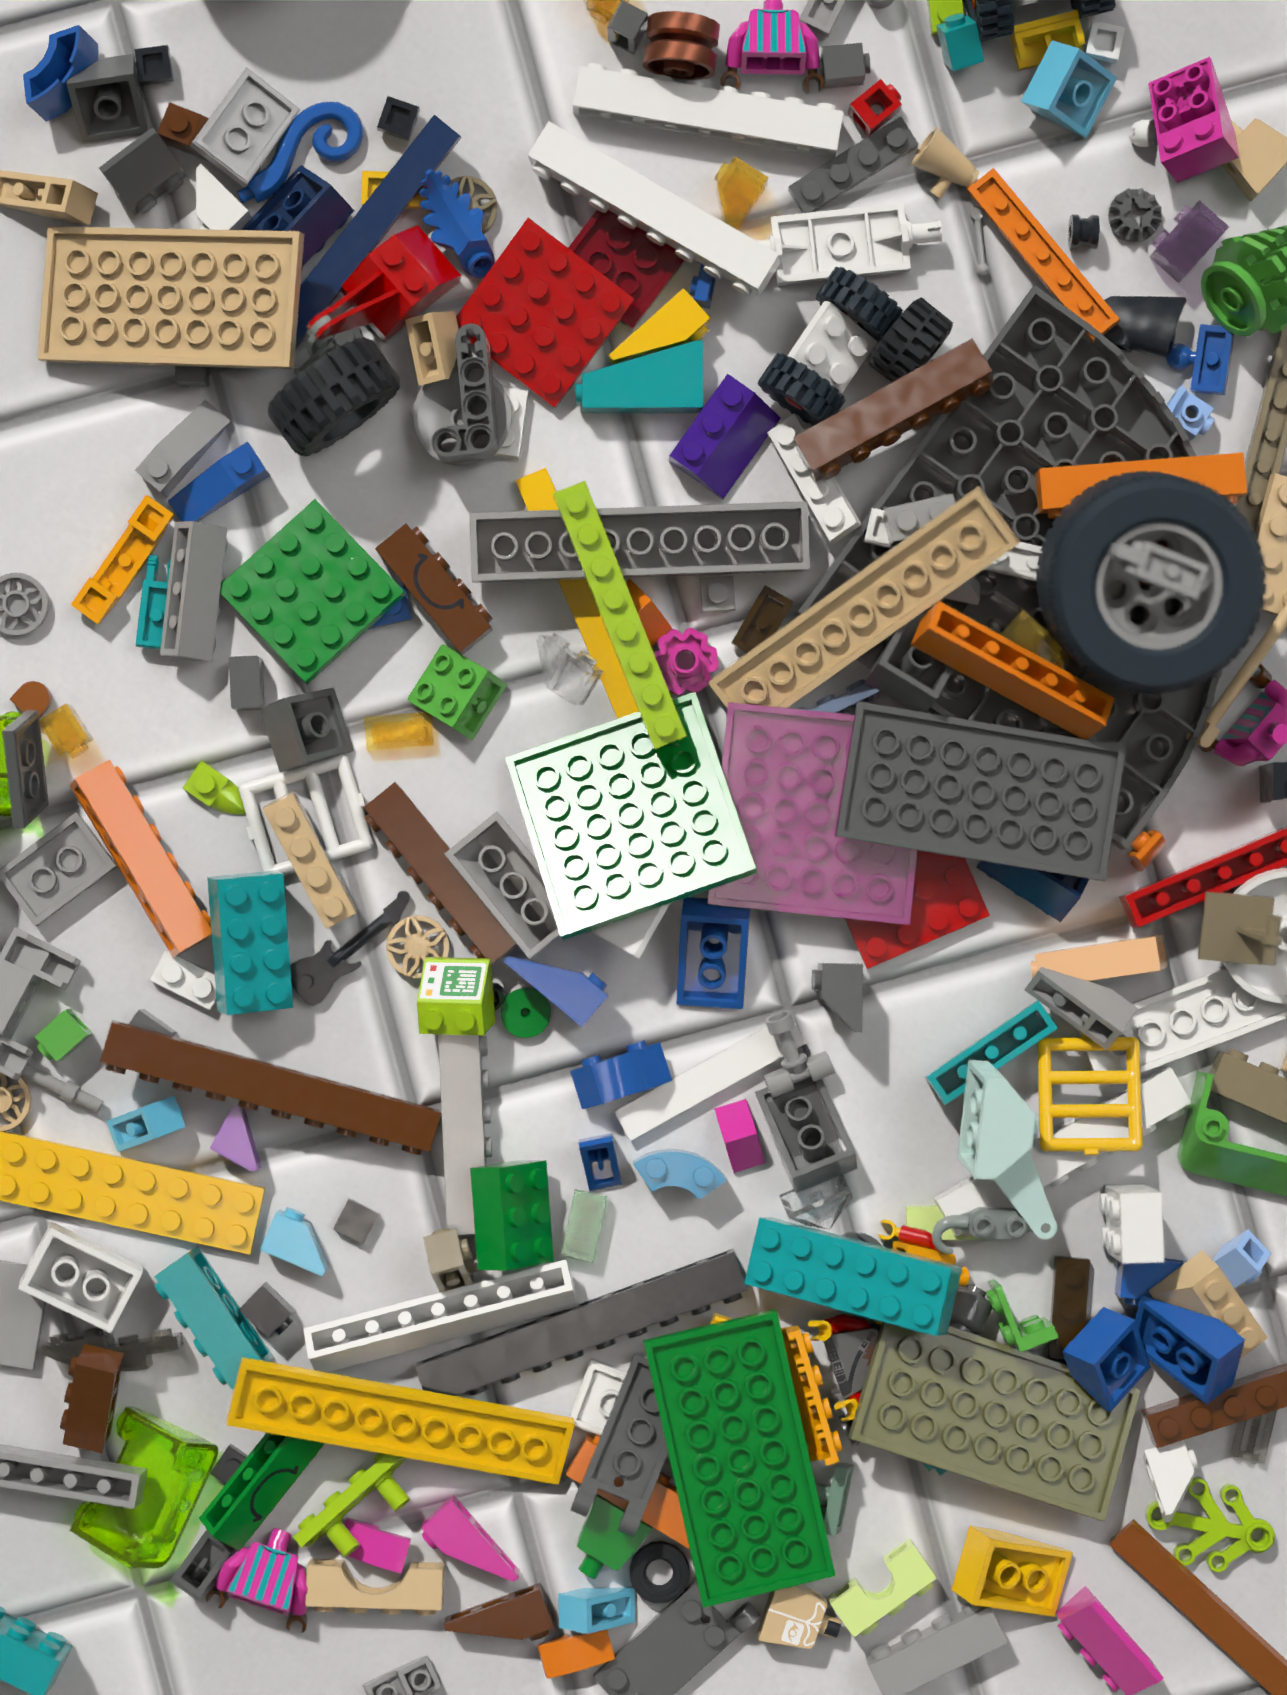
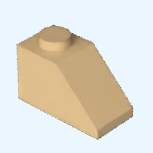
M455 311L430 312L405 319L418 385L424 386L449 379L457 359L455 339L459 329Z

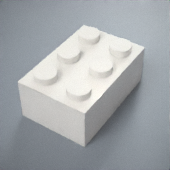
M1145 1184L1104 1185V1194L1099 1195L1100 1213L1105 1214L1106 1227H1101L1100 1230L1102 1248H1106L1107 1253L1121 1263L1164 1262L1162 1193Z
M51 1221L19 1281L18 1289L111 1333L138 1283L143 1269L142 1265Z

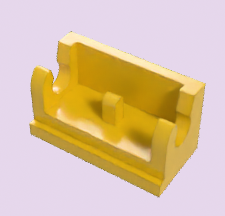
M1078 10L1015 25L1013 34L1009 35L1018 71L1039 66L1052 40L1080 48L1082 51V45L1085 44Z

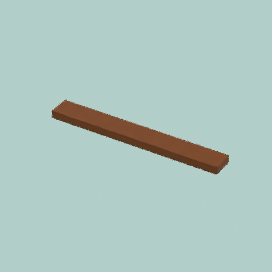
M1133 1519L1110 1539L1109 1545L1266 1690L1272 1695H1287V1660Z

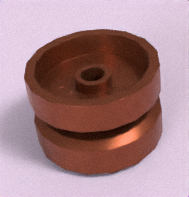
M662 11L648 16L646 37L651 43L644 48L643 68L656 75H665L672 79L702 80L714 76L717 54L711 49L718 46L720 24L709 17L690 12Z

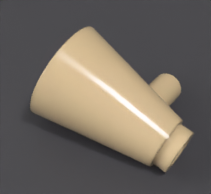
M935 127L928 134L911 162L912 166L940 177L930 191L940 199H942L952 183L968 188L975 182L980 173L938 127Z

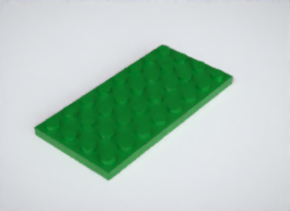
M777 1310L764 1311L643 1340L702 1607L714 1606L836 1576Z

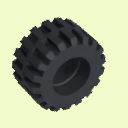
M922 297L914 300L875 347L870 355L869 365L891 383L929 362L952 331L953 322Z

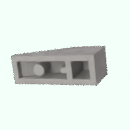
M204 400L153 448L135 471L167 498L231 424V421L207 400Z
M1043 967L1038 970L1024 989L1106 1051L1138 1010L1135 1005L1109 987Z

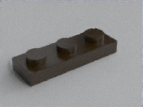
M1055 1256L1050 1322L1054 1325L1058 1338L1048 1343L1049 1358L1065 1359L1062 1351L1086 1325L1089 1258Z

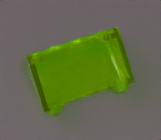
M126 1406L116 1424L118 1437L126 1441L116 1463L148 1468L143 1502L135 1509L88 1501L77 1508L69 1531L128 1568H161L167 1564L176 1550L216 1462L218 1447L196 1434L139 1408Z

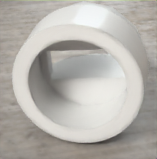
M1154 120L1135 122L1130 130L1135 131V135L1129 136L1132 143L1139 147H1152L1156 140Z

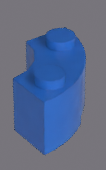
M80 25L49 35L48 48L43 59L34 69L23 74L26 104L46 122L67 113L72 107L67 80L98 61V43Z
M642 1040L627 1045L628 1052L601 1060V1056L598 1054L581 1060L582 1067L570 1071L581 1108L586 1109L605 1104L672 1081L661 1043L658 1042L647 1046L646 1041Z

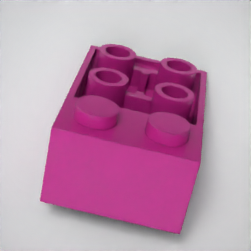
M1210 56L1148 83L1160 160L1177 183L1239 158L1235 130Z

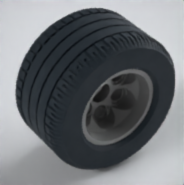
M1154 471L1128 472L1120 476L1109 477L1106 481L1103 479L1095 483L1094 487H1088L1082 491V495H1077L1070 501L1071 504H1067L1060 512L1061 515L1056 517L1052 523V529L1049 528L1045 536L1047 538L1046 542L1043 541L1040 550L1042 555H1039L1037 566H1039V569H1037L1036 580L1038 581L1036 588L1037 595H1039V607L1042 609L1041 613L1044 621L1047 623V628L1051 635L1054 636L1058 645L1062 647V650L1097 678L1106 683L1108 682L1110 685L1132 692L1137 691L1138 693L1147 694L1150 692L1153 694L1165 693V691L1167 693L1179 691V688L1184 690L1193 687V684L1198 685L1206 681V678H1212L1218 674L1219 670L1226 668L1231 663L1230 661L1234 660L1241 653V648L1244 649L1249 642L1248 638L1253 635L1256 629V622H1259L1261 616L1260 611L1264 606L1265 598L1263 596L1266 594V583L1264 582L1266 580V568H1263L1265 562L1263 554L1260 553L1262 549L1259 541L1255 539L1256 534L1252 527L1248 526L1249 522L1243 514H1240V510L1222 494H1218L1214 489L1206 487L1199 482L1168 473ZM1159 539H1165L1168 544L1167 550L1208 565L1209 569L1198 600L1188 599L1151 584H1146L1145 588L1141 589L1138 583L1139 579L1124 572L1125 565L1108 557L1112 544L1120 542L1132 547L1134 541L1154 544ZM1113 580H1120L1123 585L1121 594L1115 598H1110L1107 594L1108 584ZM1170 598H1177L1179 601L1177 612L1173 615H1166L1164 612L1165 602ZM1142 605L1145 608L1143 620L1132 623L1129 617L1130 611L1135 606Z

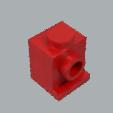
M880 79L850 103L848 114L868 137L900 112L902 106L900 101L902 98L892 84L886 85ZM877 104L882 107L883 111L880 114H875L870 107Z

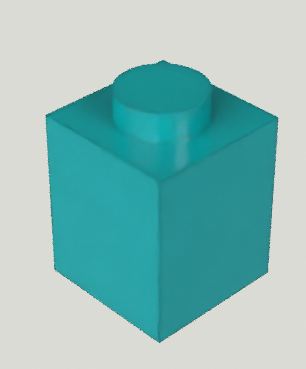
M951 15L945 19V23L936 25L944 63L952 71L985 61L977 24L968 15Z

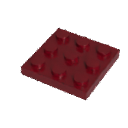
M596 210L568 248L636 299L620 321L633 331L685 260L675 254L676 249L666 243L660 246L646 237L647 232L636 226L633 230L618 221V215L610 210H607L606 213Z

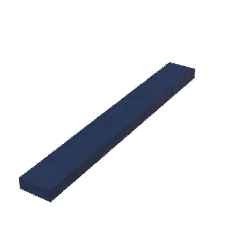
M433 115L300 285L296 348L307 336V331L309 330L307 324L317 314L326 310L341 292L342 284L367 255L376 248L423 188L420 182L425 178L426 170L432 169L435 172L462 138L436 115Z

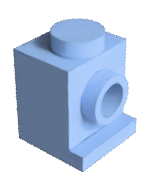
M1181 385L1174 392L1167 406L1173 415L1178 417L1189 439L1192 440L1198 433L1204 436L1214 421V418L1210 416L1214 408L1188 392L1187 388ZM1186 408L1194 410L1196 417H1187L1185 413Z

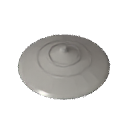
M458 367L453 368L449 379L424 385L416 398L413 408L412 419L416 437L424 450L440 462L443 461L437 456L431 445L434 432L442 427L463 425ZM479 369L472 370L468 375V381L477 382L481 380L484 371ZM493 377L500 449L511 428L512 408L505 389ZM475 403L471 408V414H483L487 409V403ZM479 435L474 441V447L479 449L485 448L490 442V436ZM453 438L444 440L441 444V451H452L456 447L457 441ZM484 460L445 464L454 466H469L480 463Z

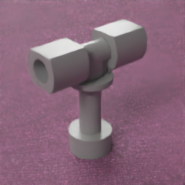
M790 1011L775 1013L765 1020L770 1035H778L786 1057L781 1062V1069L763 1075L772 1098L794 1090V1083L809 1077L814 1082L835 1073L826 1051L808 1058L806 1054L798 1053L790 1032L795 1026Z

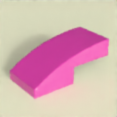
M346 1518V1528L360 1544L349 1557L401 1574L411 1538L380 1530L379 1526Z

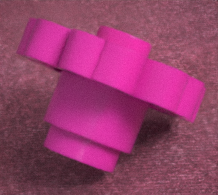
M694 628L686 629L683 634L676 629H672L658 639V648L660 650L653 653L668 691L675 695H681L687 689L689 692H696L697 694L703 688L709 686L708 682L711 680L709 673L716 671L719 664L717 649L707 646L708 637L706 634L698 632Z

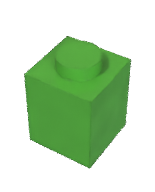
M65 1009L42 1029L35 1038L40 1042L37 1045L39 1051L48 1060L51 1061L54 1058L56 1062H59L68 1057L93 1033L72 1009Z

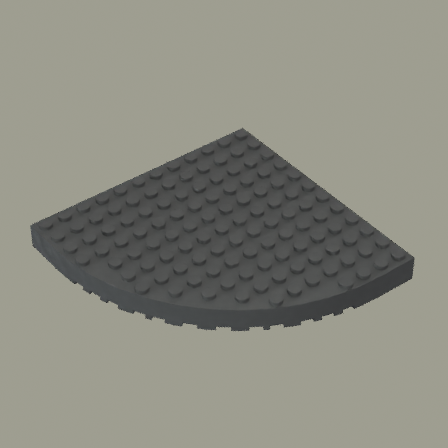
M1033 285L983 355L993 371L994 384L990 385V389L981 396H970L961 401L959 407L947 414L942 412L873 508L885 511V508L952 493L956 503L979 486L1020 542L1042 547L1043 541L1046 542L1047 540L1045 536L1049 528L1052 529V523L1055 519H1049L1048 513L1038 514L1035 473L1039 468L1197 455L1188 441L1189 437L1178 417L1173 415L1165 404V399L1160 392H1157L1153 385L1144 377L1145 374L1124 356L1123 351L1085 320L1039 287ZM1085 331L1095 338L1094 343L1089 340ZM871 511L809 595L796 616L802 614L891 549L864 542ZM1159 539L1155 543L1160 547L1165 539ZM987 570L980 571L974 575L980 584V600L978 605L942 598L939 601L1115 698L1106 726L1088 740L1126 746L1111 843L1120 850L1128 849L1164 800L1190 759L1191 752L1196 744L1194 739L1197 740L1204 728L1202 724L1207 719L1215 698L1214 694L1219 678L1222 675V670L1220 669L1218 674L1212 678H1206V681L1198 685L1193 684V687L1184 690L1179 688V691L1170 693L1166 691L1160 694H1153L1151 692L1149 694L1138 693L1137 691L1132 692L1110 685L1075 662L1055 641L1054 636L1051 635L1046 626L1047 623L1043 619L1042 609L1039 607V595H1037L1036 588L1038 582ZM1175 597L1168 599L1164 604L1166 615H1173L1179 608V601ZM1142 605L1132 608L1129 616L1132 623L1143 620L1145 608ZM890 636L856 660L871 670ZM954 668L938 699L928 709L931 714L1079 738ZM1187 732L1191 733L1188 739H1186Z

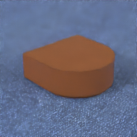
M30 681L24 683L9 700L23 712L26 710H38L40 719L49 709L52 695L44 684Z

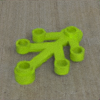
M1193 1477L1187 1491L1193 1498L1198 1499L1209 1518L1176 1511L1171 1522L1164 1523L1163 1518L1156 1520L1152 1516L1154 1510L1159 1508L1157 1501L1150 1503L1145 1510L1146 1521L1156 1530H1166L1171 1525L1205 1532L1189 1544L1180 1543L1175 1546L1173 1555L1183 1565L1193 1563L1197 1555L1226 1536L1237 1538L1238 1540L1225 1550H1212L1206 1557V1563L1211 1570L1223 1572L1230 1562L1248 1550L1255 1553L1265 1552L1271 1548L1275 1540L1273 1527L1266 1520L1253 1517L1242 1500L1240 1489L1234 1484H1225L1220 1489V1498L1225 1504L1232 1506L1242 1525L1228 1522L1209 1493L1207 1482L1201 1477ZM1201 1482L1203 1483L1202 1492L1198 1494L1193 1493V1485ZM1234 1489L1236 1497L1233 1500H1226V1492ZM1256 1529L1262 1530V1537L1259 1540H1252V1532ZM1182 1549H1189V1557L1185 1560L1180 1559L1179 1552ZM1215 1556H1222L1223 1562L1220 1566L1215 1567L1212 1565V1559Z

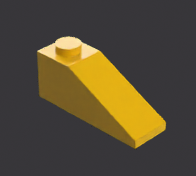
M683 288L609 354V362L615 365L690 343L691 341H700L709 332L707 326L710 325V317Z

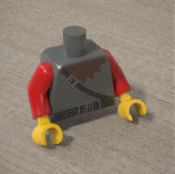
M840 1314L823 1321L811 1320L808 1322V1326H818V1334L815 1337H810V1339L813 1341H823L843 1399L848 1397L847 1400L835 1403L834 1408L837 1410L845 1406L847 1414L841 1421L853 1420L878 1338V1331L875 1325L869 1324L865 1318L848 1314Z

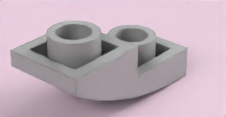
M428 1656L404 1664L362 1685L367 1695H428L441 1688Z

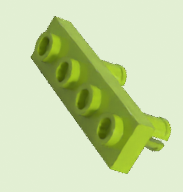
M378 1453L374 1457L376 1461L374 1465L367 1471L363 1468L349 1479L348 1482L351 1485L342 1493L337 1491L323 1503L326 1507L317 1516L314 1514L309 1515L298 1525L300 1531L293 1536L295 1541L301 1548L311 1547L322 1536L327 1535L343 1557L349 1556L360 1544L342 1523L343 1517L375 1490L382 1495L394 1512L403 1508L411 1499L392 1476L394 1475L393 1472L409 1458Z

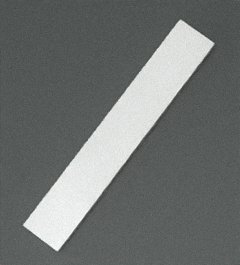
M795 1024L790 1032L796 1048H799L806 1044ZM766 1026L672 1078V1081L664 1083L616 1109L614 1113L629 1140L637 1138L783 1057L785 1054L778 1035H770Z

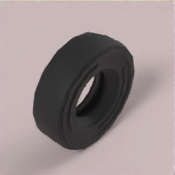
M664 1541L651 1542L642 1546L633 1556L629 1567L630 1582L635 1592L644 1600L655 1604L668 1603L678 1598L686 1589L690 1578L689 1563L684 1553L675 1545ZM655 1560L667 1561L673 1570L671 1579L663 1585L653 1584L646 1575L648 1565Z

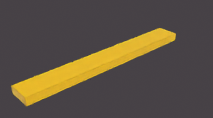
M546 468L515 480L528 511L558 510L553 498V493L556 490ZM586 579L558 580L617 719L638 712Z

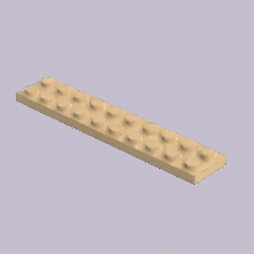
M978 486L711 678L708 684L727 709L728 702L788 708L1013 549L1020 541Z

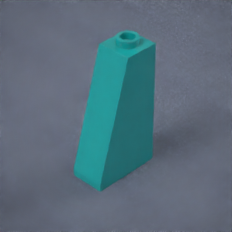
M693 341L582 374V384H576V404H582L583 413H700L703 409V341Z

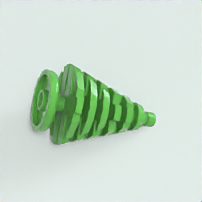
M1287 225L1277 227L1276 229L1263 230L1259 233L1231 237L1221 241L1222 246L1216 249L1213 264L1204 270L1201 278L1202 296L1210 313L1221 326L1237 336H1250L1258 330L1262 331L1268 329L1270 334L1282 331L1287 324Z

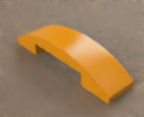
M145 495L128 520V527L93 578H88L71 603V606L95 623L100 624L143 569L175 514L150 496Z

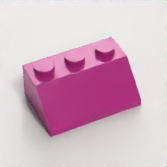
M1086 1586L1056 1611L1061 1621L1057 1625L1058 1628L1070 1641L1076 1638L1083 1645V1648L1080 1650L1081 1654L1093 1667L1098 1663L1106 1671L1102 1677L1115 1692L1121 1688L1126 1695H1133L1164 1679L1153 1661Z

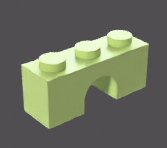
M911 1538L883 1557L886 1566L892 1573L891 1582L886 1589L881 1592H869L861 1586L855 1577L828 1596L830 1605L853 1637L859 1633L862 1636L870 1633L878 1626L877 1621L887 1613L889 1616L895 1615L906 1606L904 1601L914 1594L921 1596L933 1587L932 1581L937 1579L936 1575Z

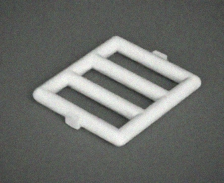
M345 754L240 785L239 793L250 826L246 827L249 840H254L263 872L276 871L283 873L285 876L295 873V870L290 860L275 864L254 794L274 789L276 799H279L288 794L286 784L302 779L306 780L326 846L324 852L329 861H335L372 849L374 845L368 823L364 818L363 807L366 806L363 793H358L351 766ZM335 769L338 770L358 836V840L341 845L338 843L318 776Z

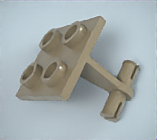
M1205 891L1198 959L1276 965L1278 946L1282 945L1283 937L1279 936L1282 917L1273 915L1275 898Z

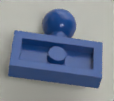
M1200 324L1196 351H1192L1185 344H1175L1166 361L1174 370H1184L1190 365H1194L1190 388L1192 393L1225 395L1235 334L1227 331L1223 326Z

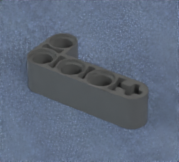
M466 324L458 330L455 339L463 425L439 428L434 432L431 439L432 449L443 462L451 464L487 460L492 458L499 449L490 343L480 326ZM472 337H476L478 340L474 344L475 353L478 357H473L468 346L471 343ZM472 370H484L481 380L477 382L468 381V375ZM477 402L487 403V409L481 415L471 414V408ZM479 435L490 436V442L485 448L479 449L474 447V441ZM453 438L457 441L456 447L452 451H441V444L444 440Z

